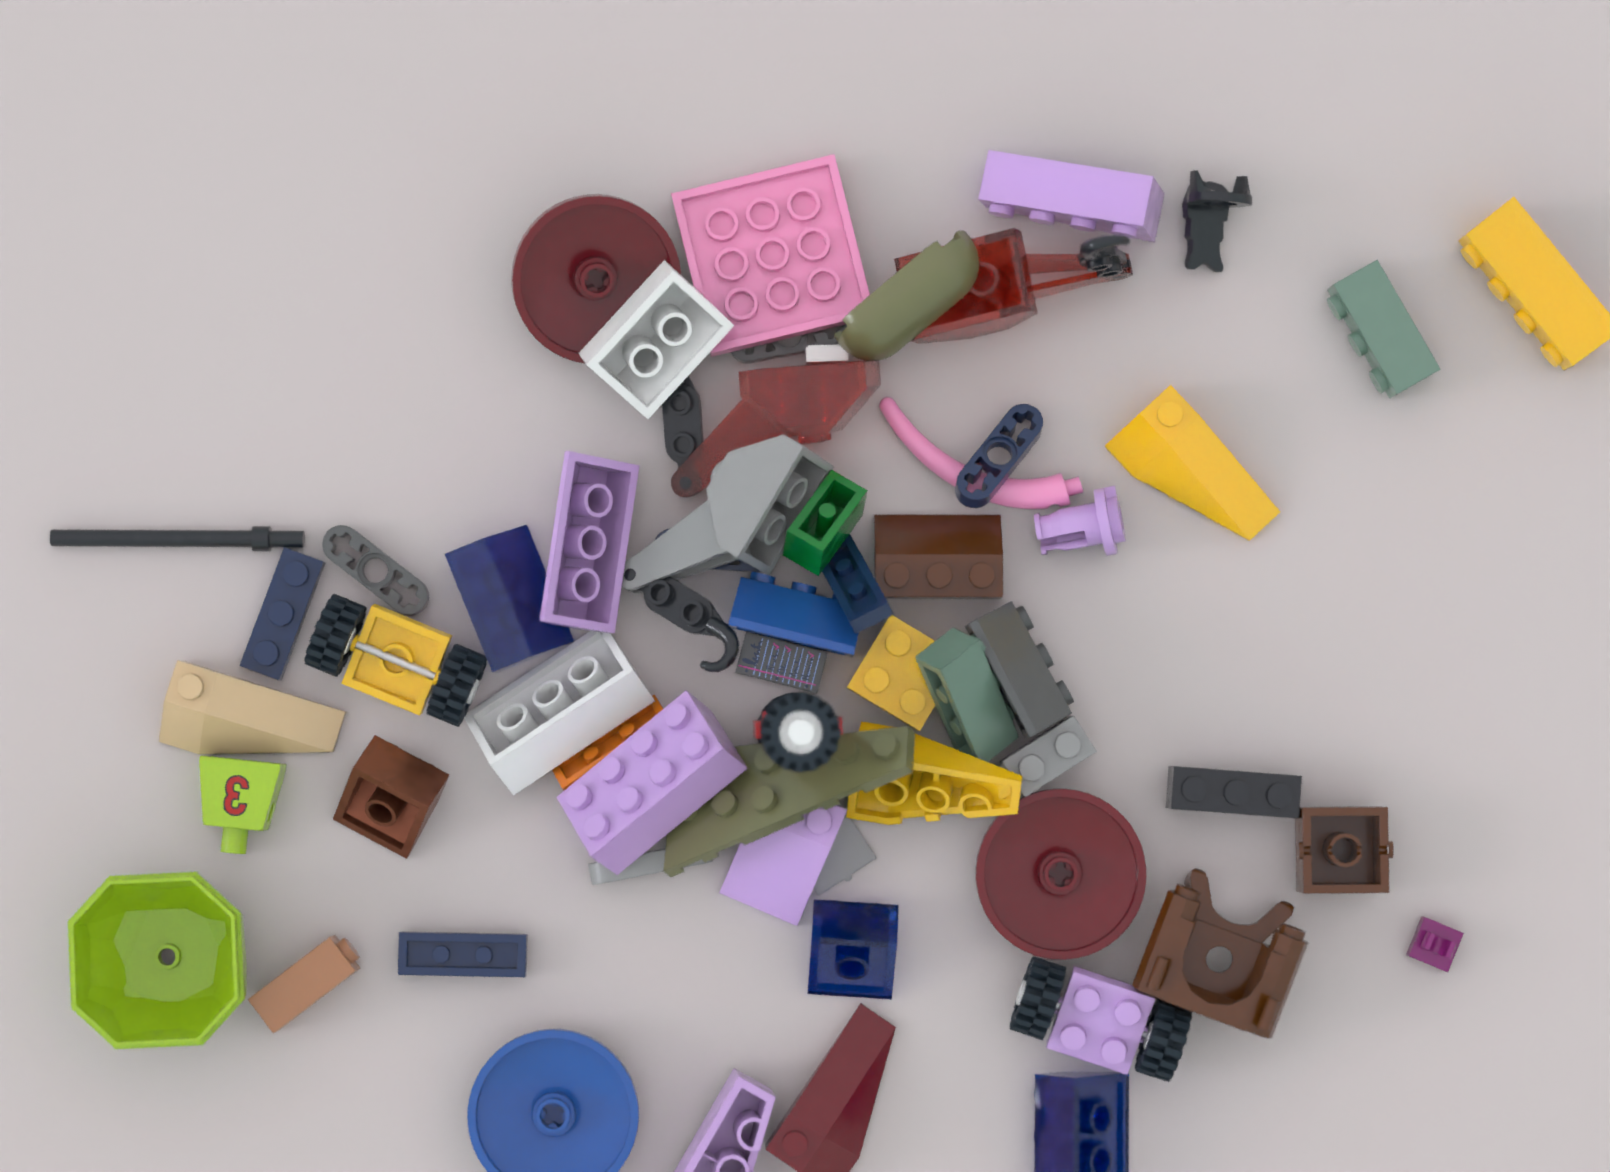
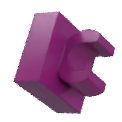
M1421 916L1406 955L1448 972L1464 933Z

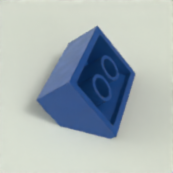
M752 571L750 579L740 578L728 623L731 628L853 657L859 633L855 634L834 593L832 599L815 595L817 587L792 581L791 589L774 585L776 577Z

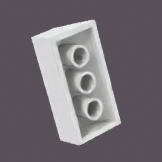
M589 631L469 711L464 719L490 766L510 792L515 795L633 715L639 713L655 700L612 634Z

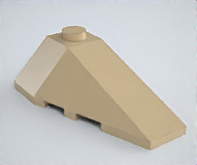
M177 660L164 699L159 742L196 754L334 752L346 712L187 661Z

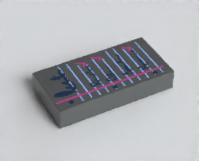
M746 632L735 673L817 694L828 653Z

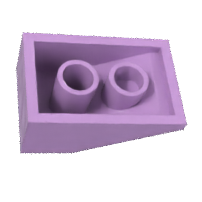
M838 805L827 810L821 807L803 815L804 820L747 845L740 843L719 893L797 926L847 809Z

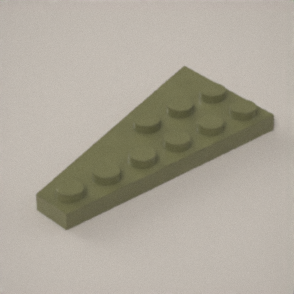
M909 726L840 734L838 748L830 760L818 767V769L804 772L787 770L777 765L767 755L762 743L734 746L748 769L667 834L663 871L670 877L676 876L684 872L683 867L699 860L708 862L719 857L718 852L738 843L747 845L804 820L803 815L821 807L825 810L839 805V799L860 790H863L865 793L912 773L915 732Z

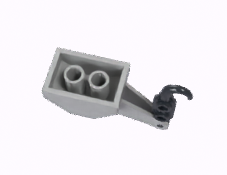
M784 434L729 451L711 473V481L706 488L708 500L639 553L625 561L622 588L633 593L643 592L648 608L691 634L715 636L723 641L725 651L721 659L712 663L702 661L700 667L708 672H720L727 669L735 661L739 652V640L736 632L722 620L711 601L677 580L737 560H742L763 573L770 575L783 554L787 529L834 466Z

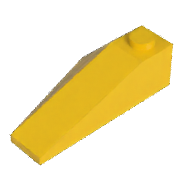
M1169 385L1104 446L1133 478L1154 487L1173 500L1185 504L1248 541L1280 513L1279 509L1211 428L1172 385Z

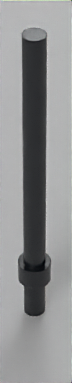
M253 526L252 530L52 529L50 531L51 546L252 547L253 552H270L272 547L304 548L305 532L272 531L271 526Z

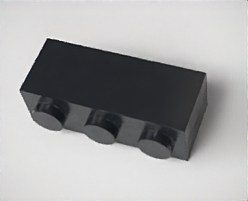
M1168 766L1166 808L1299 819L1302 776Z

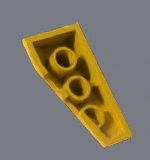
M861 721L858 732L893 728V726ZM915 733L913 772L865 793L863 790L848 795L846 818L893 825L902 824L903 818L925 817L926 822L940 821L941 815L963 814L967 818L1013 815L1018 813L1023 776Z

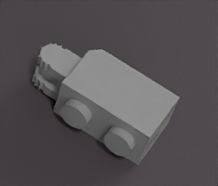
M1069 716L1000 761L1001 765L999 767L1023 776L1020 796L1027 797L1097 751L1076 718Z

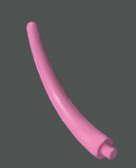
M883 398L879 403L880 410L904 445L927 468L947 483L956 487L958 474L965 464L950 457L923 436L908 420L892 398ZM982 472L974 484L968 482L967 490L971 493L976 489L982 491L983 481L987 473ZM1062 473L1034 479L1008 478L990 500V503L1020 509H1048L1052 505L1064 507L1070 505V496L1083 493L1079 476L1064 480Z

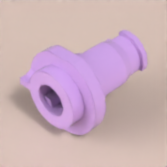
M1115 486L1094 489V503L1059 509L1049 515L1040 516V513L1034 514L1037 540L1040 539L1041 555H1047L1048 551L1051 550L1068 551L1103 544L1106 556L1117 554V543L1126 542Z

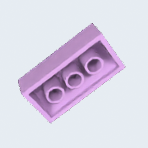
M565 451L540 614L541 622L586 631L615 633L640 465Z

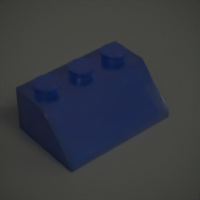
M528 525L482 538L445 553L493 673H499L574 642L568 627L551 625L540 621L547 572Z
M1053 1072L1035 1074L1034 1172H1129V1073L1128 1075L1120 1072Z

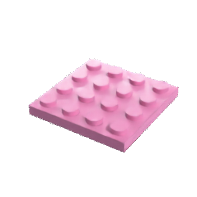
M835 154L671 193L693 286L734 324V327L710 352L711 357L845 325L843 322L844 317L870 295Z

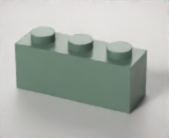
M1378 260L1345 277L1327 289L1331 296L1327 298L1329 308L1338 320H1345L1351 331V334L1348 335L1349 342L1359 357L1365 355L1373 369L1369 371V376L1380 393L1386 392L1390 399L1441 370Z
M951 628L919 653L915 659L954 749L989 762L1019 738L1012 721L1014 714L1003 700L999 690L1001 683L988 664L984 652L986 649L984 643L975 635L969 636L955 628Z

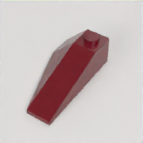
M860 1003L766 1142L765 1150L797 1172H850L861 1154L896 1027Z

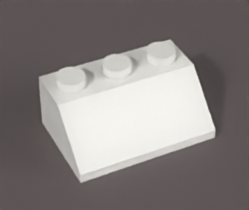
M664 260L579 352V355L590 369L643 416L649 419L734 327V324Z

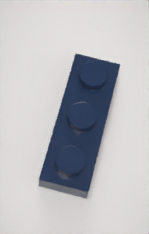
M849 534L822 573L853 631L857 634L877 625L880 621L894 614L853 538Z
M285 547L283 548L239 666L282 681L326 562Z
M399 932L398 975L526 977L528 934Z

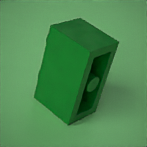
M831 469L787 529L783 556L819 576L863 516L868 490Z

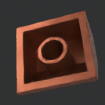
M374 735L353 766L333 820L407 859L440 799L449 774Z

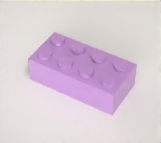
M686 690L556 798L589 855L618 875L742 774L748 767L713 712Z

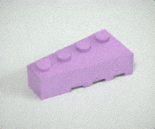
M988 150L978 200L986 208H989V214L998 217L1013 218L1014 214L1029 216L1030 221L1040 224L1054 225V222L1068 224L1070 227L1082 231L1094 232L1097 230L1112 233L1113 235H1124L1129 238L1155 242L1165 193L1153 176Z
M734 1068L674 1172H753L776 1098L771 1088Z

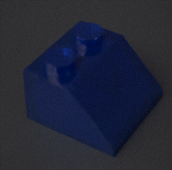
M814 899L807 994L892 1000L898 941L899 905Z

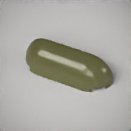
M957 231L953 236L954 238L943 247L938 241L929 245L851 310L843 319L847 327L842 332L839 331L834 334V338L839 345L853 357L864 361H879L889 358L962 299L974 285L979 270L978 252L966 231Z

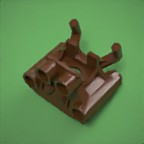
M1195 868L1186 875L1184 885L1177 884L1175 890H1168L1132 986L1141 992L1234 1028L1271 1039L1309 942L1304 940L1305 931L1284 923L1292 916L1294 909L1293 905L1286 901L1276 904L1255 923L1237 924L1224 919L1212 906L1209 881L1206 873ZM1272 933H1274L1270 945L1264 943V941ZM1224 947L1230 951L1232 962L1225 971L1216 972L1207 966L1206 956L1212 948Z

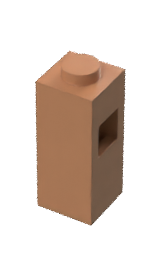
M333 935L251 996L248 1001L274 1034L361 969L355 962L360 956L345 937L339 940L336 935Z

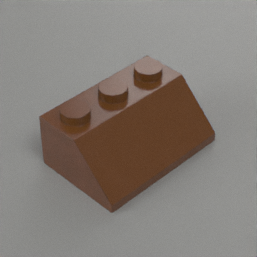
M874 515V578L885 598L1001 599L1003 597L1001 515Z

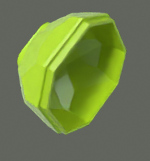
M197 871L109 876L68 920L71 1009L116 1050L204 1045L246 998L247 963L243 914ZM166 948L173 950L175 953V960L172 964H166L162 960L161 955Z

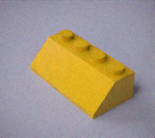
M1512 197L1458 240L1463 246L1460 252L1464 259L1474 269L1480 267L1489 278L1487 285L1490 291L1500 301L1507 300L1516 311L1513 316L1517 324L1527 334L1533 332L1543 345L1540 347L1543 356L1554 367L1560 365L1563 370H1566L1610 339V313L1515 197Z

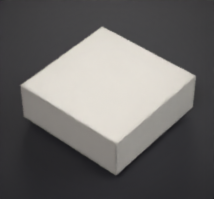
M839 344L808 345L806 347V367L848 365V353Z

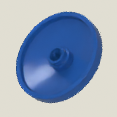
M537 1030L516 1037L506 1043L482 1067L476 1077L469 1097L467 1109L468 1131L474 1151L487 1172H618L627 1160L638 1132V1097L626 1067L601 1042L572 1030Z

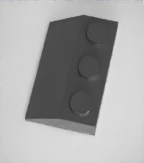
M1011 601L965 626L969 635H975L984 643L986 647L984 652L988 664L1001 683L999 688L1006 704L1011 708L1014 719L1024 738L1032 737L1072 714L1068 705L1072 704L1074 700L1063 680L1056 683L1048 668L1053 666L1054 663L1044 644L1035 645L1028 630L1034 628L1022 605L1015 608Z

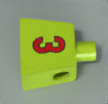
M200 756L203 825L223 827L220 852L246 854L248 831H266L269 829L287 764Z

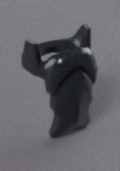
M1198 170L1190 171V185L1182 202L1183 218L1186 219L1184 237L1187 240V254L1185 258V267L1187 269L1195 270L1204 264L1213 272L1223 271L1220 242L1224 239L1223 222L1227 221L1229 208L1252 206V195L1250 194L1247 176H1237L1233 192H1228L1221 184L1211 181L1204 182Z

